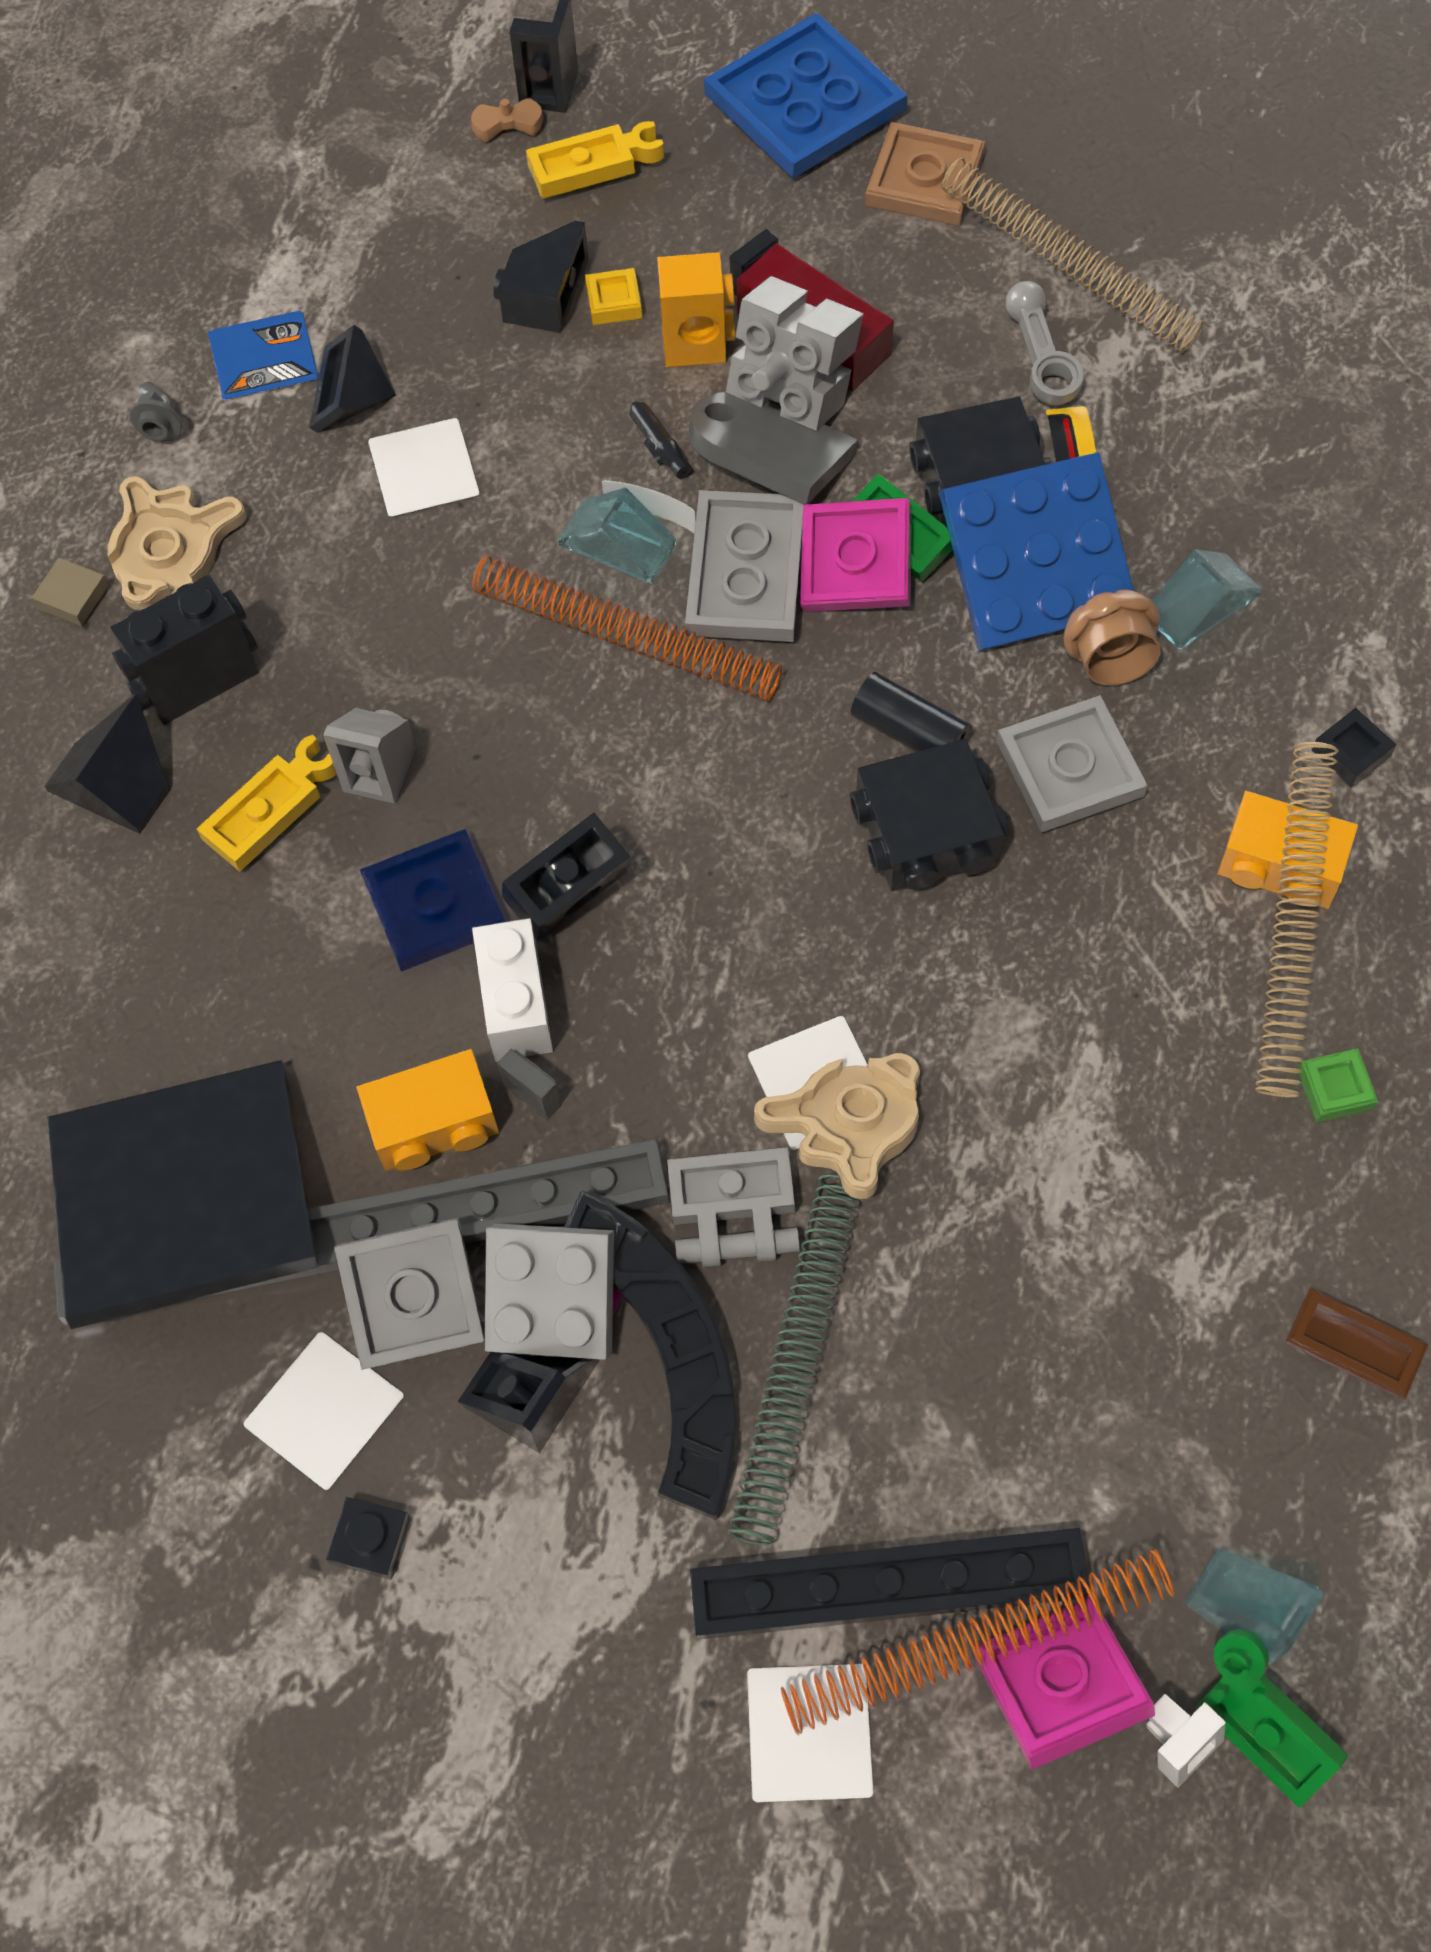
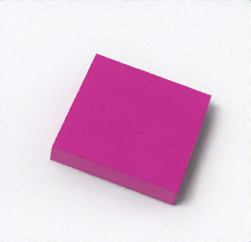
M909 498L803 505L801 607L804 612L910 606L912 505Z
M1090 1597L1084 1600L1093 1625L1092 1627L1089 1626L1080 1604L1077 1602L1073 1604L1081 1629L1080 1632L1077 1631L1066 1607L1061 1609L1068 1636L1064 1634L1054 1612L1049 1614L1056 1635V1641L1053 1640L1042 1617L1038 1619L1044 1645L1040 1643L1032 1624L1028 1623L1026 1627L1032 1649L1028 1648L1020 1628H1017L1014 1631L1020 1648V1654L1016 1652L1008 1633L1002 1635L1008 1658L1004 1657L996 1638L991 1639L996 1657L995 1663L991 1660L984 1643L979 1644L984 1667L979 1665L974 1654L975 1661L1031 1770L1155 1716L1152 1699L1106 1619L1104 1618V1623L1101 1622Z

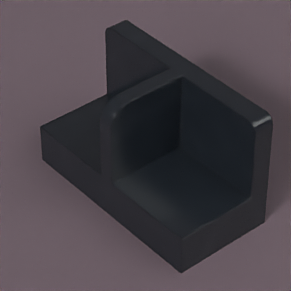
M559 0L552 23L514 18L509 33L519 102L526 98H531L540 105L542 110L566 113L578 75V61L571 0Z

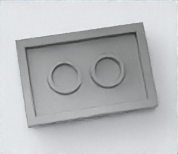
M699 490L685 618L686 636L696 632L698 637L704 635L705 637L794 642L804 504L782 494Z

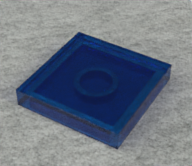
M466 829L359 869L401 972L473 944L472 928L506 922Z

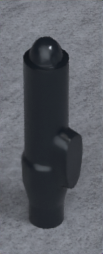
M632 402L629 413L630 417L646 437L644 444L659 465L664 463L673 471L678 479L688 476L691 472V467L685 460L678 443L671 438L645 402Z

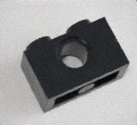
M593 812L502 882V898L520 920L531 919L534 937L538 941L627 873L630 855Z

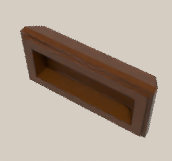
M1313 1288L1309 1289L1286 1340L1287 1344L1402 1400H1405L1429 1345Z

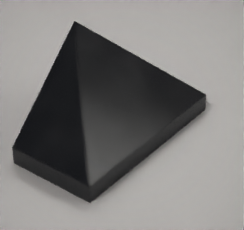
M352 325L324 348L309 428L317 433L396 396L363 330L356 325Z

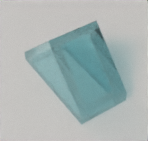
M625 487L583 500L558 538V544L568 550L652 584L676 546V538Z
M1194 549L1152 599L1160 613L1158 630L1178 650H1181L1259 597L1262 593V588L1226 553Z
M1218 1548L1188 1595L1185 1603L1191 1610L1224 1633L1230 1630L1241 1629L1251 1632L1260 1638L1267 1648L1270 1657L1269 1664L1272 1665L1290 1651L1324 1593L1318 1586Z

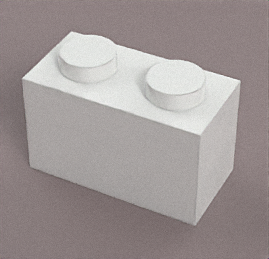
M531 919L472 928L487 1035L495 1062H499L510 1049H516L525 1057L552 1053L553 1047L540 963Z

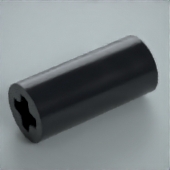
M877 672L871 673L863 682L851 707V715L916 752L962 739L968 740L972 728L970 723Z

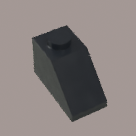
M573 221L512 249L505 269L497 271L493 288L494 298L500 300L503 322L561 333L589 258L585 222Z

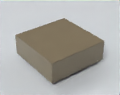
M58 558L31 599L36 609L82 626L109 585L103 574Z

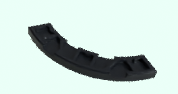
M581 1189L564 1228L614 1230L613 1287L631 1305L646 1327L658 1351L666 1376L671 1407V1438L666 1470L657 1496L717 1520L729 1483L735 1446L734 1387L727 1353L717 1324L701 1292L684 1267L648 1233L649 1231L612 1204Z

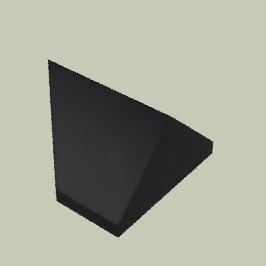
M136 692L73 745L46 783L45 788L48 792L141 834L170 789L167 785Z
M490 1352L457 1402L540 1454L600 1359L530 1354L509 1355L501 1352Z

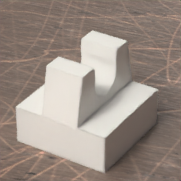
M1165 1694L1154 1705L1155 1716L1149 1718L1150 1721L1147 1723V1729L1163 1744L1158 1750V1769L1179 1788L1224 1741L1226 1722L1206 1703L1190 1716Z

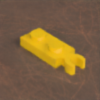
M646 121L637 124L629 133L623 134L619 124L527 149L526 155L528 166L541 198L544 199L634 174V162L636 161L647 164L661 161L664 158V144L662 139L656 140L654 121Z
M310 735L298 744L295 751L296 757L290 763H287L277 754L197 828L201 840L239 872L242 871L320 798L317 786L314 783L327 781L337 774L330 753L321 761H311L321 748L318 739L314 735Z

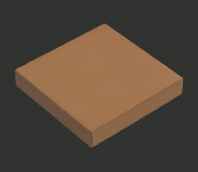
M891 122L865 193V206L960 226L967 203L962 204L959 198H953L952 193L948 194L942 191V181L950 166L959 158L965 159V165L967 163L972 164L971 171L975 168H980L985 151V141ZM960 160L952 170L946 189L955 181L962 169L963 160ZM968 165L963 170L960 178L956 182L955 188L965 178L970 165ZM977 170L974 171L973 174L969 177L962 193H964L973 182L977 174ZM962 185L954 192L955 196L960 195ZM969 191L961 197L962 201H967Z

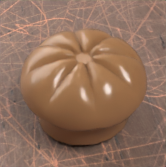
M1121 589L1114 593L1103 592L1090 598L1085 605L1076 608L1071 614L1064 631L1065 650L1072 658L1083 664L1086 674L1095 683L1109 686L1132 682L1145 675L1156 664L1161 654L1160 643L1156 635L1160 623L1159 610L1150 598L1132 590Z

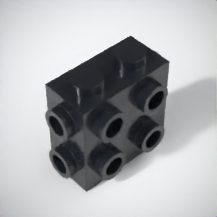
M1020 396L920 417L917 422L916 441L909 443L913 470L915 473L923 472L926 481L924 484V499L928 513L931 515L937 514L939 521L946 527L947 523L939 495L943 489L1053 463L1050 457L1043 458L1039 448L1040 431L1037 420L1033 415L1027 416Z
M210 574L193 583L179 587L173 594L145 609L132 612L124 620L110 627L120 647L112 652V655L128 681L126 684L132 696L137 692L142 710L145 711L152 707L163 725L259 673L251 652L258 649V645L243 621L247 618L246 613L234 592L228 589L222 593Z
M967 739L884 760L857 769L856 791H852L849 794L852 812L858 825L866 823L872 838L867 840L871 865L876 874L884 872L891 891L905 887L912 890L922 889L932 885L941 877L959 872L967 875L980 873L991 867L993 863L999 862L1003 839L1009 836L1007 819L1001 805H992L987 792L990 789L987 767L981 757H973Z

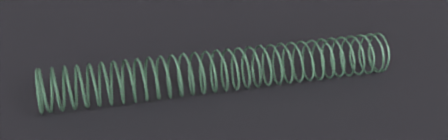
M825 1174L818 1177L820 1187L815 1189L817 1197L812 1201L815 1208L810 1211L812 1219L807 1222L809 1230L804 1233L806 1241L801 1244L803 1252L798 1255V1259L801 1261V1263L796 1265L798 1274L793 1276V1282L796 1285L790 1288L793 1296L787 1299L790 1307L784 1310L787 1318L781 1321L784 1330L778 1333L782 1341L775 1344L778 1352L772 1356V1359L776 1364L770 1366L769 1370L773 1374L767 1378V1383L770 1387L764 1389V1395L767 1398L761 1401V1406L764 1410L758 1413V1418L762 1422L755 1424L758 1434L752 1436V1441L756 1445L749 1448V1453L753 1457L746 1460V1465L750 1469L742 1472L743 1477L747 1481L739 1484L740 1489L744 1493L736 1496L737 1501L742 1505L733 1508L734 1513L739 1517L730 1520L731 1525L735 1529L727 1531L731 1537L754 1545L772 1546L775 1539L773 1536L765 1533L741 1529L733 1521L746 1520L770 1529H777L778 1527L776 1524L765 1520L745 1517L738 1513L736 1509L749 1508L758 1513L773 1517H780L781 1514L769 1508L747 1505L739 1497L752 1496L758 1500L776 1505H783L784 1502L772 1496L750 1493L742 1485L754 1484L778 1493H786L787 1490L776 1484L753 1481L745 1473L757 1472L763 1476L780 1481H789L790 1478L779 1472L756 1469L749 1464V1461L759 1460L782 1469H792L793 1467L791 1464L781 1460L758 1457L752 1452V1449L762 1448L768 1452L790 1458L796 1456L794 1452L784 1448L761 1445L755 1441V1437L764 1436L770 1440L791 1446L799 1444L798 1441L790 1437L763 1433L758 1429V1425L766 1424L777 1430L792 1434L802 1433L795 1426L766 1421L761 1417V1414L769 1412L785 1420L804 1422V1418L800 1415L787 1411L768 1409L764 1406V1402L772 1401L786 1408L799 1411L807 1410V1407L802 1403L789 1399L772 1398L767 1394V1390L775 1389L782 1394L799 1399L810 1398V1395L804 1391L774 1386L770 1383V1379L778 1378L786 1383L804 1388L813 1387V1384L806 1379L790 1375H777L772 1368L780 1366L799 1375H816L815 1371L801 1365L779 1363L775 1356L784 1355L791 1360L808 1365L819 1364V1361L814 1357L796 1352H783L778 1348V1345L785 1343L788 1346L808 1353L818 1354L822 1352L818 1346L802 1341L785 1340L781 1337V1334L789 1332L804 1340L812 1342L824 1341V1337L817 1333L801 1329H788L785 1327L784 1322L792 1321L799 1326L816 1331L827 1330V1326L821 1322L807 1318L789 1317L787 1311L793 1309L802 1315L819 1320L830 1318L828 1313L819 1309L792 1306L790 1300L796 1298L808 1305L824 1309L833 1307L831 1302L823 1298L810 1295H795L793 1288L799 1287L808 1293L821 1297L831 1298L836 1296L834 1291L823 1286L798 1284L796 1277L802 1276L811 1282L824 1286H837V1280L823 1274H841L840 1269L830 1264L839 1265L844 1263L840 1256L833 1253L842 1254L847 1252L843 1245L836 1242L845 1243L849 1241V1237L841 1232L851 1231L852 1227L844 1221L855 1219V1216L846 1210L857 1209V1204L851 1201L857 1198L834 1193L830 1190L847 1194L843 1190L835 1189H844L843 1186L826 1185L821 1181L825 1177L840 1178L839 1175ZM822 1188L834 1196H819L818 1190ZM823 1198H831L846 1201L850 1204H853L855 1207L839 1206L836 1204H832ZM818 1199H820L821 1201H823L824 1203H826V1204H828V1205H830V1206H832V1207H829V1206H820V1207H817V1206L815 1205V1201L818 1200ZM821 1209L840 1211L850 1215L852 1218L837 1217ZM818 1210L820 1213H822V1214H824V1215H826V1216H828V1217H831V1218H827V1217H817V1218H814V1216H813L812 1214H813V1211ZM818 1220L841 1223L849 1227V1229L835 1228ZM815 1221V1222H817L818 1224H820V1225H822V1226H824V1227H826V1228H829V1229H825V1228H814V1229H812V1228L810 1227V1222ZM816 1231L835 1233L845 1237L846 1240L833 1239ZM813 1232V1233L816 1234L817 1236L822 1237V1238L827 1239V1240H822V1239H811V1240H809V1239L807 1238V1233ZM814 1242L832 1244L842 1248L843 1251L831 1250ZM810 1243V1244H812L813 1246H815V1247H817V1248H819V1249H821V1250H824V1251H819V1250H808V1251H807V1250L804 1248V1244ZM811 1253L829 1255L841 1261L835 1262L825 1260ZM803 1254H808L810 1257L822 1262H804L801 1259V1256ZM808 1264L826 1266L838 1271V1273L823 1271ZM800 1265H805L806 1267L822 1274L810 1272L801 1273L798 1270V1268ZM806 1275L826 1278L835 1282V1284L820 1282ZM805 1287L826 1290L832 1293V1295L817 1293ZM802 1298L819 1300L830 1306L814 1304ZM799 1309L819 1312L821 1314L826 1315L827 1317L811 1315ZM796 1320L811 1322L824 1328L808 1326ZM795 1332H801V1333H806V1334L814 1335V1336H816V1337H819L820 1339L808 1338V1337L799 1335V1334H797V1333H795ZM791 1343L806 1345L818 1351L804 1349ZM790 1355L805 1357L815 1362L800 1360ZM789 1367H796V1368L804 1369V1370L809 1371V1372H811V1373L800 1372V1371L791 1369V1368H789ZM785 1378L799 1380L809 1385L796 1383ZM783 1390H788V1391L797 1392V1393L803 1394V1395H805V1396H799V1395L791 1394V1393L786 1392V1391H783ZM781 1402H788V1403L796 1404V1405L801 1406V1407H803V1408L790 1406V1405H787V1404H784V1403H781ZM780 1414L790 1415L799 1419L789 1418ZM776 1425L788 1427V1428L794 1429V1430H796V1431L784 1429V1428L778 1427V1426H776ZM774 1437L781 1438V1439H785V1440H789V1441H791V1442L779 1440V1439H776V1438H774ZM775 1450L783 1451V1452H786V1453H789V1454L777 1452V1451H775ZM731 1532L745 1533L752 1537L766 1540L770 1543H761L747 1540L737 1535H734Z

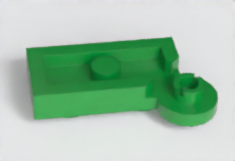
M1230 1630L1219 1639L1214 1648L1213 1659L1216 1668L1223 1677L1195 1708L1198 1710L1206 1703L1226 1722L1225 1737L1300 1808L1342 1767L1349 1755L1265 1676L1269 1668L1270 1657L1266 1646L1260 1638L1245 1630Z

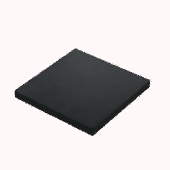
M282 1060L47 1117L65 1319L71 1329L319 1267L287 1073Z

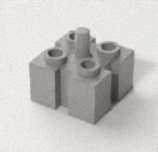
M770 276L742 299L735 337L743 340L746 345L732 355L726 392L761 408L769 400L776 401L781 406L780 416L817 431L844 406L851 369L840 364L856 351L864 313L827 298L817 307L806 303L807 290Z

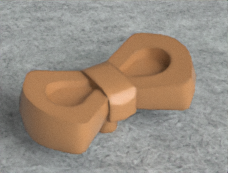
M526 98L512 106L508 99H502L499 108L484 104L478 105L471 115V128L476 137L483 142H489L502 130L516 129L530 136H535L542 128L544 115L540 105L531 98Z

